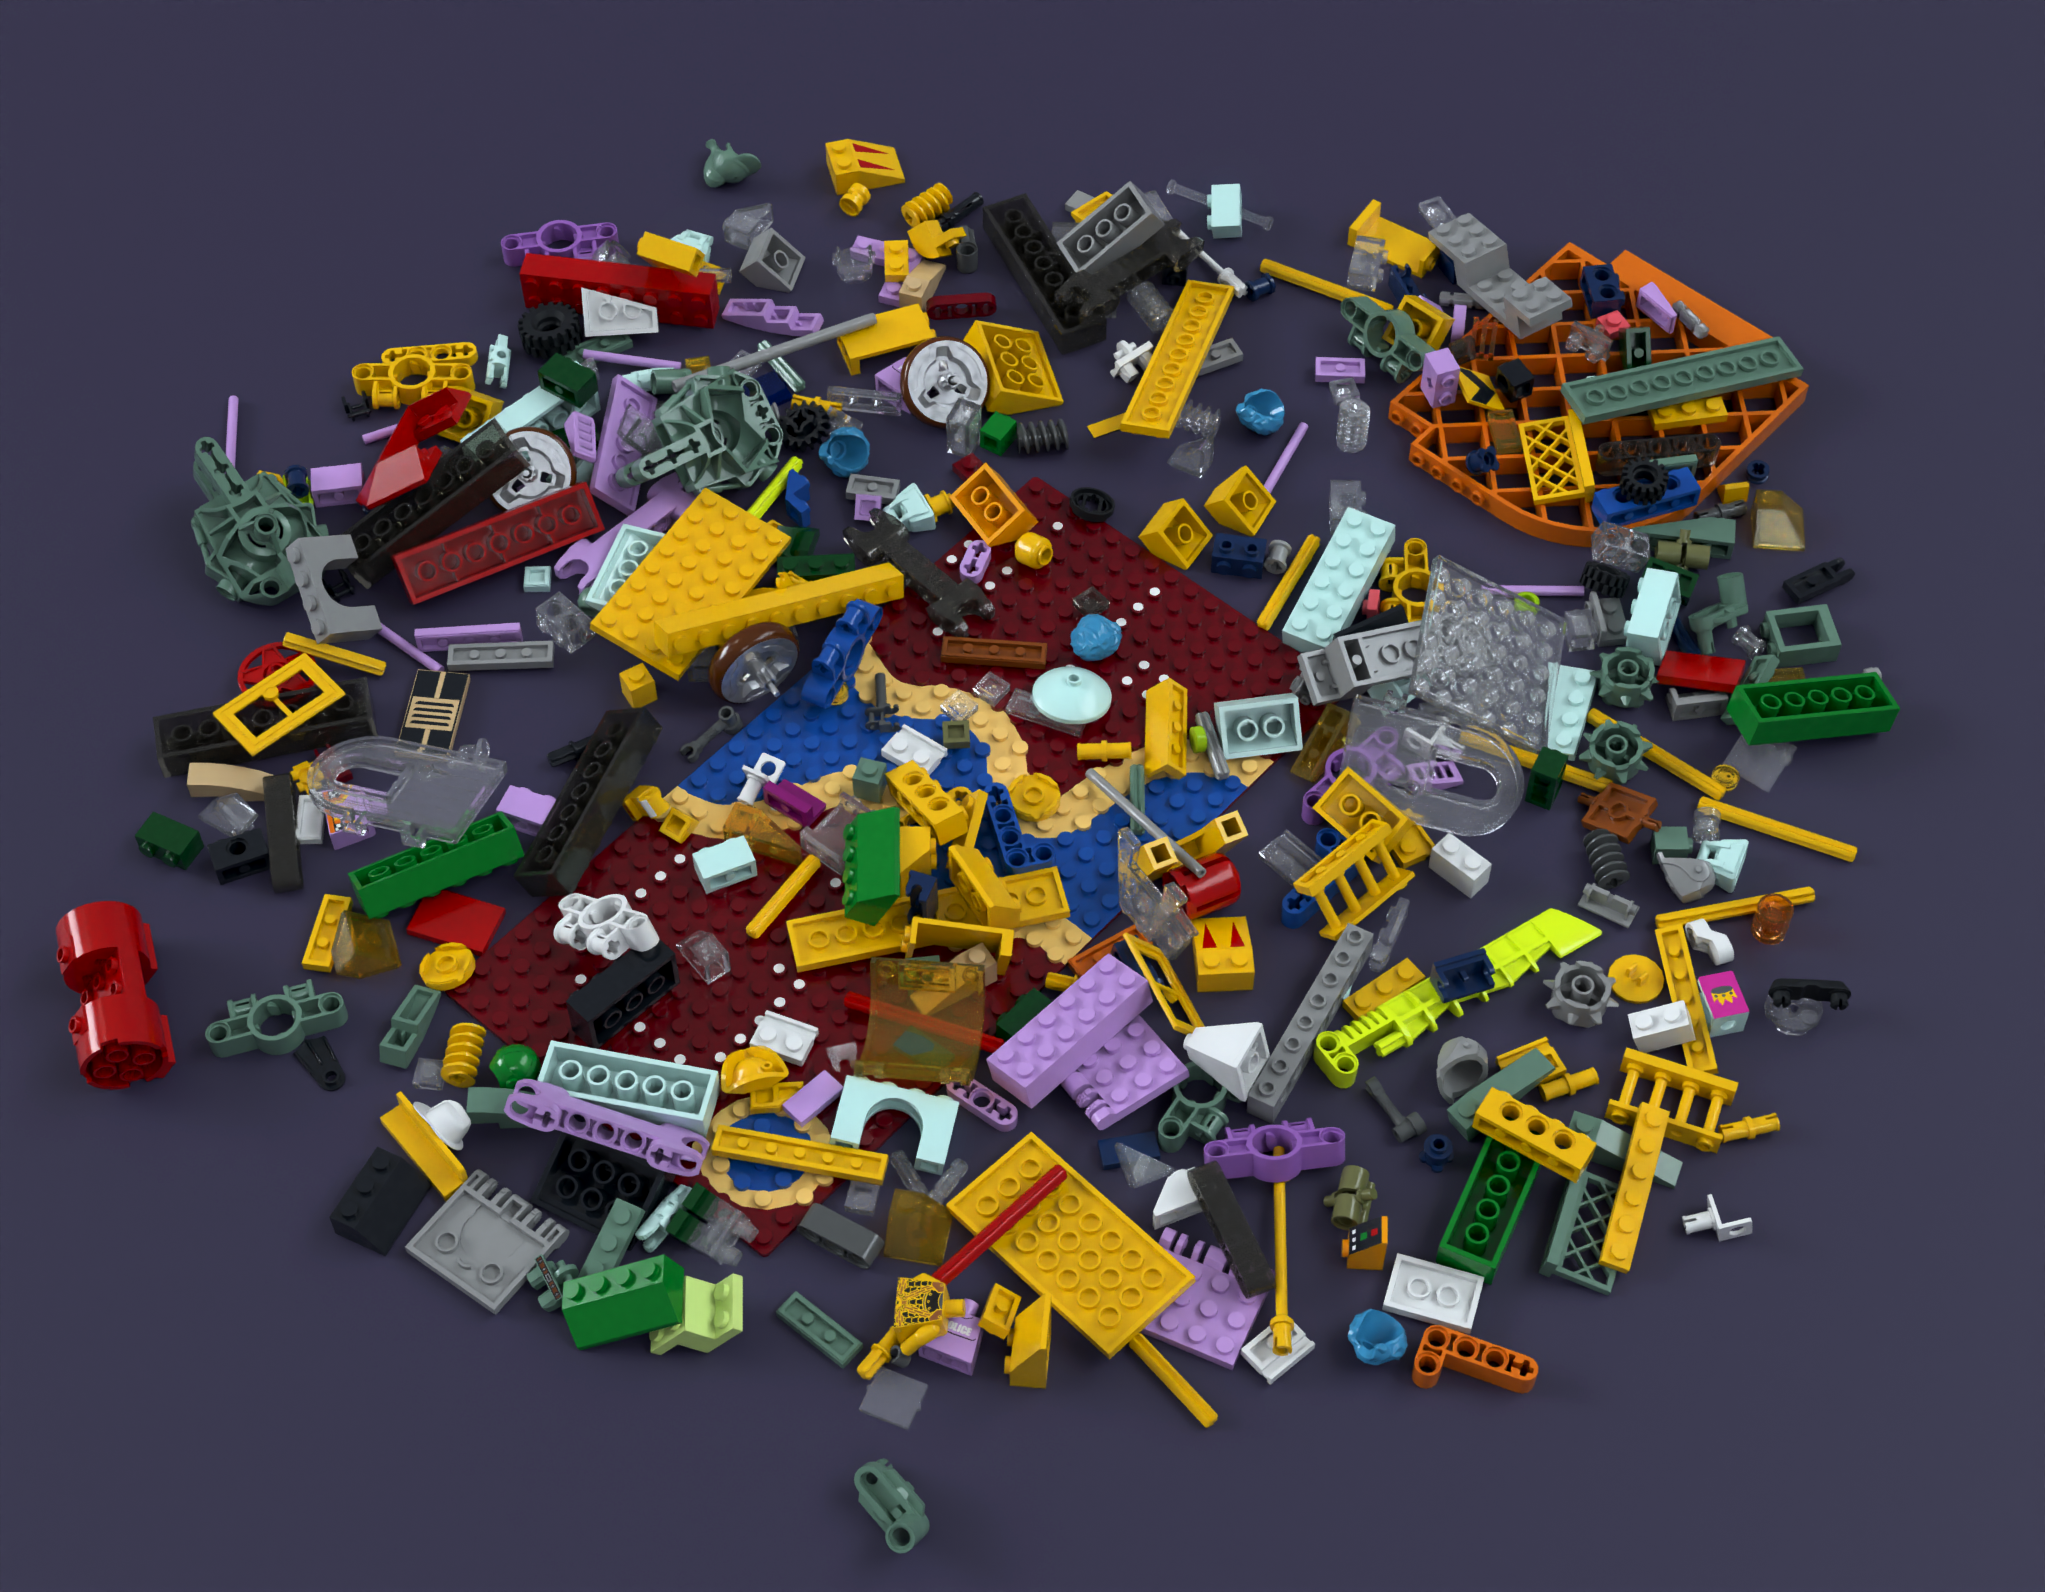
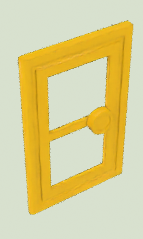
M303 653L214 711L213 716L253 757L346 694L306 653ZM303 671L324 693L292 713L278 699L279 691L277 686L298 672ZM263 696L266 701H273L288 717L258 737H255L234 714Z
M1124 933L1123 937L1145 978L1148 980L1173 1029L1187 1035L1189 1033L1192 1034L1196 1027H1205L1164 951L1129 933ZM1141 954L1158 962L1172 989L1155 981ZM1166 999L1172 1004L1179 1000L1192 1025L1176 1019Z

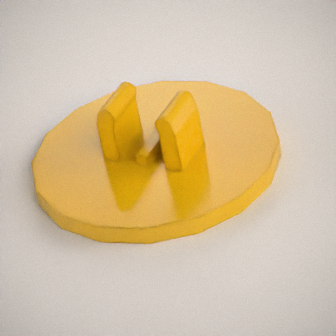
M1636 954L1625 955L1615 960L1609 968L1608 977H1614L1616 980L1611 990L1617 997L1626 1002L1634 1004L1648 1003L1656 999L1663 989L1664 976L1662 970L1654 961L1645 956Z

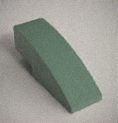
M416 984L413 986L391 1018V1029L379 1045L380 1062L407 1069L430 1026L441 997V991Z
M468 1087L466 1113L471 1120V1124L499 1123L500 1129L530 1128L514 1121L504 1112L507 1098L510 1094H513L514 1089ZM520 1090V1093L535 1095V1093ZM516 1101L512 1102V1109L516 1113L523 1114L528 1111L527 1108L519 1105Z

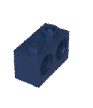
M1612 264L1583 267L1580 286L1590 318L1594 319L1615 310L1620 312L1621 306L1625 305L1624 291H1620L1619 275L1614 273Z

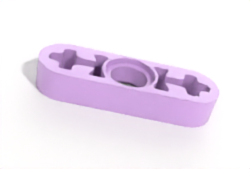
M956 1072L947 1078V1095L954 1101H958L959 1105L1001 1132H1008L1016 1127L1018 1111L1013 1104L965 1073ZM954 1084L957 1086L964 1084V1089L958 1088L954 1090ZM978 1097H986L990 1100V1103L986 1107H978L974 1104V1100ZM1007 1113L1010 1114V1120L1008 1118L1000 1120V1114L1002 1116H1005Z

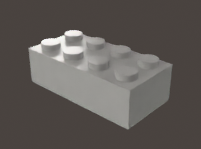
M1129 181L1061 238L1057 245L1077 276L1092 287L1165 224L1145 194Z

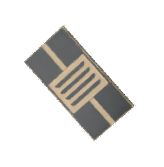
M418 669L395 750L397 760L449 764L471 680L470 674Z

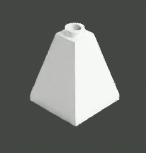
M1259 1022L1196 1027L1192 1034H1187L1183 1043V1048L1187 1050L1190 1060L1244 1102H1246L1249 1092L1270 1058L1263 1025Z

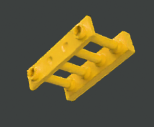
M1371 819L1293 883L1297 893L1315 897L1328 924L1319 931L1321 937L1334 941L1339 940L1348 923L1357 925L1396 891L1405 888L1407 882L1415 877L1413 871L1396 867L1384 844L1385 838L1393 832L1389 823ZM1373 847L1388 874L1378 883H1376L1364 860L1365 854ZM1353 864L1368 890L1358 900L1344 876L1345 870ZM1333 880L1348 906L1338 916L1324 892L1325 887Z
M1626 1047L1619 1070L1627 1073L1619 1101L1609 1100L1604 1118L1610 1119L1616 1124H1626L1634 1127L1638 1107L1632 1106L1630 1103L1638 1078L1655 1082L1649 1104L1659 1108L1665 1089L1669 1086L1683 1091L1675 1119L1668 1118L1664 1137L1695 1146L1704 1152L1717 1154L1723 1135L1716 1133L1715 1128L1722 1105H1732L1738 1082ZM1694 1095L1711 1100L1703 1128L1686 1123Z

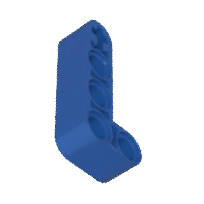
M998 782L988 784L984 789V792L988 793L984 811L1005 876L1056 866V849L1052 844L1048 842L1025 844L1006 786Z
M1333 828L1321 829L1316 836L1315 857L1318 861H1321L1347 838ZM1354 864L1345 870L1344 873L1348 883L1359 873ZM1333 880L1325 887L1324 892L1330 901L1340 890ZM1295 888L1292 889L1282 900L1281 923L1290 929H1296L1305 924L1320 910L1315 897L1297 893Z

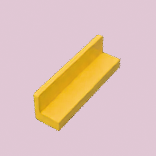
M1171 678L1160 682L1146 691L1144 775L1148 778L1162 771L1167 772L1178 780L1186 776L1188 689Z
M400 1091L396 1094L399 1105L381 1116V1123L447 1202L468 1179L466 1170Z

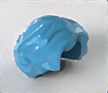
M1261 388L1245 395L1244 402L1236 407L1239 421L1247 429L1257 434L1268 435L1274 433L1284 423V405L1279 396L1271 390Z
M841 427L832 431L830 438L821 444L818 451L819 458L824 461L826 466L835 475L848 478L850 474H858L868 464L870 444L863 432L856 427Z
M1090 614L1082 617L1077 627L1071 632L1070 644L1073 647L1074 653L1083 660L1098 661L1111 656L1118 649L1123 635L1121 634V627L1117 622L1110 621L1099 614Z
M1368 1309L1363 1313L1355 1315L1352 1323L1349 1325L1348 1340L1354 1346L1357 1358L1364 1363L1379 1365L1391 1360H1399L1406 1352L1408 1344L1404 1328L1396 1319L1385 1312Z

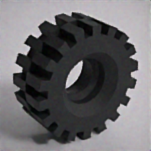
M548 302V305L545 306L543 303L538 304V308L531 307L529 309L530 313L524 312L522 314L523 318H519L518 330L523 348L527 354H532L535 358L541 355L542 359H547L548 356H553L555 353L562 354V356L567 355V350H575V345L579 346L581 343L580 339L583 338L579 317L575 308H572L569 304L564 306L563 302H558L557 305H554V302Z

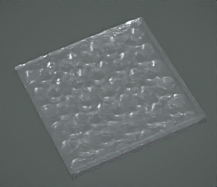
M1438 555L1432 561L1408 693L1524 750L1539 755L1542 747H1547L1567 619Z

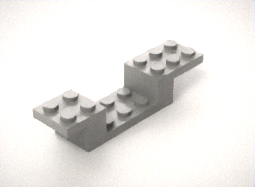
M1470 213L1461 215L1428 232L1429 240L1454 261L1457 285L1519 339H1523L1562 320V312L1573 307L1572 298L1546 276L1529 284L1514 272L1509 265L1507 244Z
M1452 614L1337 637L1324 649L1301 653L1297 656L1313 706L1360 697L1374 685L1426 675L1428 682L1495 668L1500 664L1484 617L1479 616L1454 621Z

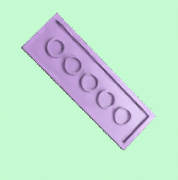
M618 374L612 379L589 490L594 496L629 516L636 510L641 484L629 489L622 488L616 482V472L621 467L647 455L653 425L651 420L654 419L658 399ZM632 473L627 474L629 479L633 477Z

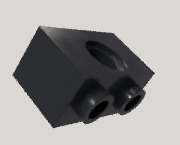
M261 828L248 830L242 834L227 839H220L215 843L207 845L220 885L274 868Z

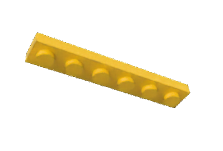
M1678 924L1656 929L1655 934L1671 1001L1674 1003L1684 1000L1691 1016L1696 1040L1682 1044L1686 1064L1688 1067L1700 1071L1718 1074L1683 925Z
M1642 1102L1638 1108L1598 1262L1602 1266L1625 1274L1630 1271L1670 1111Z
M719 1124L711 1148V1153L714 1156L876 1185H883L889 1162L888 1154Z

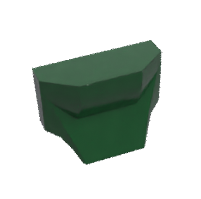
M778 525V530L791 537L789 546L780 557L813 555L820 536L819 529Z

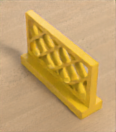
M1569 409L1568 416L1518 424L1534 505L1583 497L1586 503L1593 502L1595 492L1594 478L1582 424L1574 410ZM1555 426H1565V430L1560 435L1550 431ZM1536 430L1540 434L1533 439L1525 435V432ZM1545 436L1555 440L1549 447L1540 442ZM1560 443L1569 447L1564 454L1554 450ZM1535 447L1544 451L1539 458L1529 454ZM1549 455L1559 459L1553 466L1544 462ZM1564 462L1573 466L1569 473L1559 469ZM1539 466L1548 470L1543 477L1533 473ZM1553 474L1563 478L1558 485L1548 481ZM1569 481L1577 485L1578 489L1567 491L1563 487ZM1542 486L1552 490L1550 494L1538 496L1537 492Z

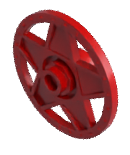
M283 642L270 643L257 648L243 660L239 667L237 679L241 692L243 693L248 690L245 684L256 685L303 653L295 651L298 653L284 658L278 649H292L284 647ZM262 655V665L247 669L252 661ZM308 655L316 663L314 657L312 655ZM298 672L277 686L279 695L284 692L295 693L288 698L280 699V701L285 706L301 700L312 690L315 683L310 678L307 682ZM263 696L253 702L262 707L278 708L273 701H266Z

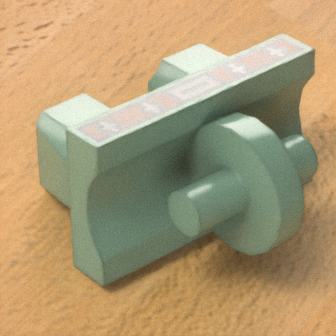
M540 1254L534 1259L537 1266L526 1277L536 1290L547 1284L549 1290L538 1296V1301L544 1310L551 1312L562 1306L563 1282L575 1279L579 1274V1270L574 1264L566 1265L564 1260L558 1261L555 1265L553 1261H546L544 1255Z

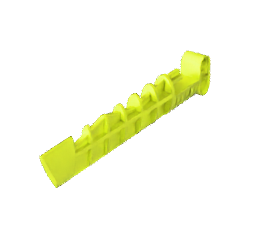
M1549 908L1480 948L1486 950V954L1496 972L1491 975L1495 982L1493 989L1442 1003L1429 977L1375 1008V1011L1367 1012V1016L1362 1015L1358 1018V1021H1351L1350 1026L1344 1025L1341 1027V1031L1321 1032L1315 1042L1313 1059L1336 1087H1351L1355 1082L1359 1062L1355 1055L1373 1045L1376 1049V1054L1385 1057L1402 1046L1408 1048L1413 1045V1041L1426 1029L1432 1033L1437 1031L1438 1026L1435 1020L1447 1009L1458 1018L1463 1016L1460 1002L1476 997L1482 1002H1487L1489 1000L1488 993L1513 987L1514 983L1528 969L1534 973L1540 971L1536 962L1548 950H1551L1559 958H1563L1601 936L1602 931L1572 915Z

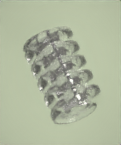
M1143 282L1131 289L1126 299L1152 333H1163L1173 308L1159 294L1158 289L1155 288L1152 282Z
M1348 398L1340 403L1336 438L1337 446L1344 452L1357 453L1363 450L1367 444L1371 411L1370 407L1363 400Z
M1190 399L1187 405H1184L1175 427L1181 428L1183 426L1185 431L1192 429L1194 434L1201 433L1206 438L1211 435V439H1213L1221 422V409H1217L1214 414H1211L1212 406L1209 405L1205 411H1202L1203 404L1199 402L1196 408H1193V400Z

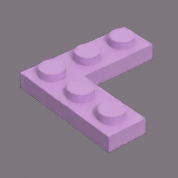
M857 236L850 250V258L885 267L884 241ZM908 247L910 273L920 262L925 260V257L920 255L915 249ZM885 282L878 295L879 302L899 307V291L903 282Z

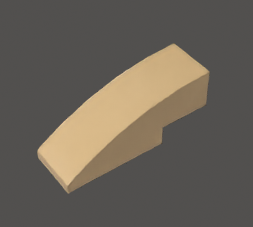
M189 763L187 787L191 797L218 796L220 802L275 801L276 775L227 764Z

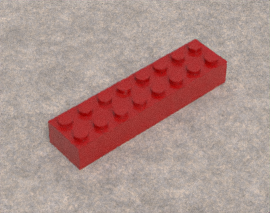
M526 253L519 273L526 308L534 307L536 309L538 304L541 303L545 306L548 305V302H554V305H557L558 302H563L564 306L569 304L572 308H575L578 314H583L581 292L583 287L657 307L658 323L714 329L720 309L716 274L699 272L696 278L667 268Z
M578 482L391 555V559L409 603L415 605L603 531L605 528L587 482Z

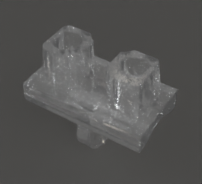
M1575 320L1571 325L1570 335L1567 338L1565 347L1572 352H1577L1580 348L1585 350L1586 359L1595 364L1600 359L1606 362L1610 358L1609 352L1613 340L1603 334L1605 330L1603 325L1598 324L1593 329Z

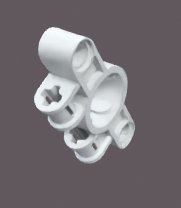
M573 893L564 897L558 904L564 918L556 924L554 938L560 944H569L576 949H582L587 946L591 954H602L606 959L615 960L629 948L643 952L652 949L659 942V936L648 916L632 910L626 897L623 895L611 894L596 899L583 894Z

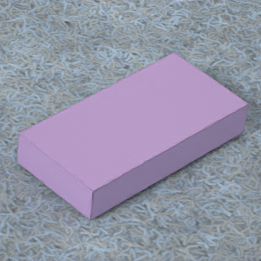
M823 1070L783 1103L782 1109L797 1124L803 1127L842 1095L843 1086L826 1070Z

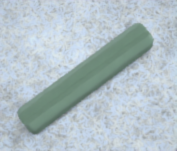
M767 340L762 341V343L759 342L757 345L758 351L773 347ZM783 357L767 361L794 392L799 393L805 389V381Z
M1133 764L1130 766V802L1145 815L1144 766ZM1130 817L1131 834L1134 836L1143 835L1145 829Z

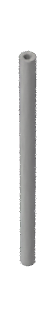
M1093 768L1086 771L1085 776L1156 840L1167 836L1177 859L1198 878L1205 876L1206 869L1099 773Z

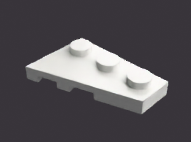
M581 288L585 337L659 332L657 307Z

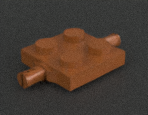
M1610 782L1605 790L1596 797L1584 792L1580 793L1581 796H1578V803L1589 806V811L1581 820L1583 827L1589 830H1609L1610 834L1617 835L1619 841L1630 844L1639 830L1644 827L1655 832L1661 829V821L1649 818L1658 806L1657 800L1654 797Z

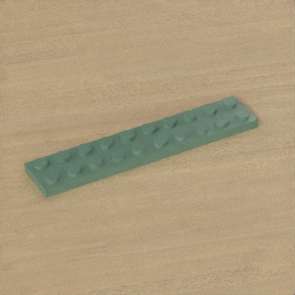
M1780 336L1562 383L1560 391L1584 425L1800 377L1804 368Z

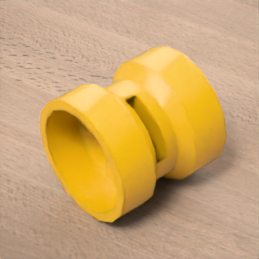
M854 183L840 199V208L847 215L857 216L862 211L863 206L871 199V194L862 184Z

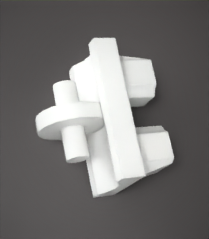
M1124 340L1118 342L1116 345L1117 352L1113 354L1117 361L1114 363L1115 368L1110 371L1111 375L1114 378L1120 375L1127 384L1133 381L1139 374L1134 365L1139 364L1145 372V368H1147L1152 357L1151 350L1154 346L1150 341L1138 348L1134 342L1130 344Z

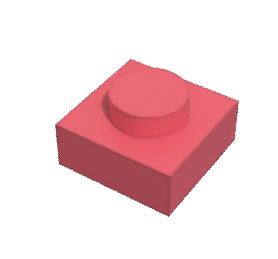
M1618 310L1597 317L1595 324L1608 341L1619 337V328L1631 327Z
M1370 589L1368 599L1363 600L1362 615H1367V619L1380 614V590Z

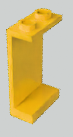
M1373 199L1349 227L1347 245L1391 265H1397L1402 270H1405V264H1409L1411 274L1422 279L1427 271H1432L1436 260L1439 258L1440 249L1428 238L1380 217L1381 202Z
M918 303L876 314L877 324L837 337L836 342L852 376L861 373L860 360L918 345L925 340L937 336L935 330L929 327L930 323L927 313L922 312Z
M913 917L911 925L905 926L901 942V952H905V958H912L916 943L970 949L983 943L989 952L995 953L997 974L1005 975L1012 956L1014 930Z

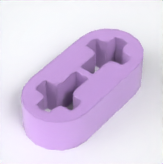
M1454 304L1453 318L1455 321L1452 324L1450 344L1457 343L1464 336L1467 305Z
M984 540L973 541L967 548L960 564V579L963 583L969 585L977 584L985 574L991 560V547ZM979 551H983V552L980 553L979 557L977 558V557H976V554H978ZM972 567H975V571L969 574Z

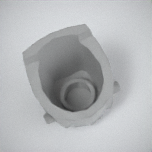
M1662 852L1657 853V860L1665 874V880L1673 894H1676L1682 903L1702 899L1704 895L1713 889L1716 876L1710 862L1694 858H1665Z
M1463 1036L1444 1043L1437 1060V1084L1442 1097L1449 1104H1454V1098L1466 1094L1488 1076L1487 1051L1478 1042Z

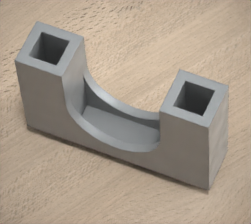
M351 534L297 538L285 549L317 644L368 640L383 629L375 605L343 606L334 601L323 586V570L345 569L358 559Z

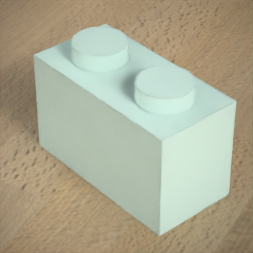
M1240 184L1211 185V194L1207 195L1208 209H1211V215H1207V228L1212 230L1213 239L1242 237V193Z
M744 835L730 838L712 847L702 848L692 854L695 871L706 894L757 876L756 860Z

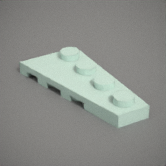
M1547 663L1548 748L1558 750L1568 755V760L1575 761L1587 714L1590 710L1599 678L1590 675V672L1594 670Z

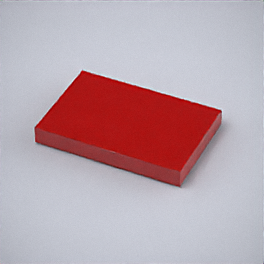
M1666 651L1656 679L1659 681L1658 684L1733 693L1735 686L1740 684L1746 660Z
M441 890V893L434 897H423L406 931L408 935L441 945L451 942L462 943L466 945L467 949L471 950L472 954L482 956L491 944L506 915V910L504 907L447 890Z

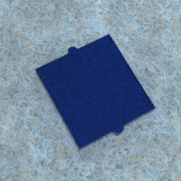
M775 371L755 378L761 385L770 406L776 402L778 407L793 399L792 394L786 388V382H782ZM743 386V388H744V390H745L744 394L749 397V396H750V390H749V388L746 387V386Z

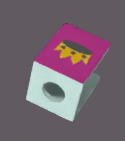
M1733 971L1699 977L1698 984L1702 991L1699 994L1710 1038L1743 1031L1750 1011Z

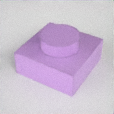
M857 493L854 520L880 522L882 496Z

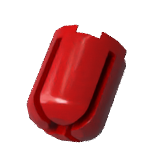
M1212 853L1196 859L1206 869V874L1202 878H1198L1184 864L1163 873V890H1169L1175 905L1170 907V909L1180 922L1192 921L1233 905L1240 898L1241 881L1239 872L1231 860L1223 853Z

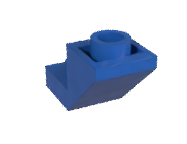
M791 469L788 473L785 496L786 512L797 525L807 527L811 524V510L807 504V501L810 500V483L804 475H799L794 469Z

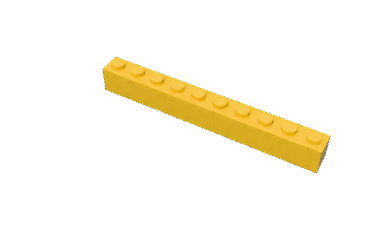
M888 562L654 620L655 645L667 657H672L723 644L737 632L757 623L777 622L790 627L845 613L847 603L856 599H861L874 605L904 598V574Z

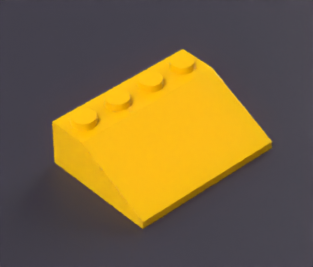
M975 320L963 341L972 345L981 354L987 365L990 376V390L985 406L988 412L994 413L997 411L1001 414L1010 415L1063 404L1061 392L1038 331Z

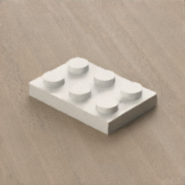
M1397 1253L1382 1310L1470 1334L1485 1277Z

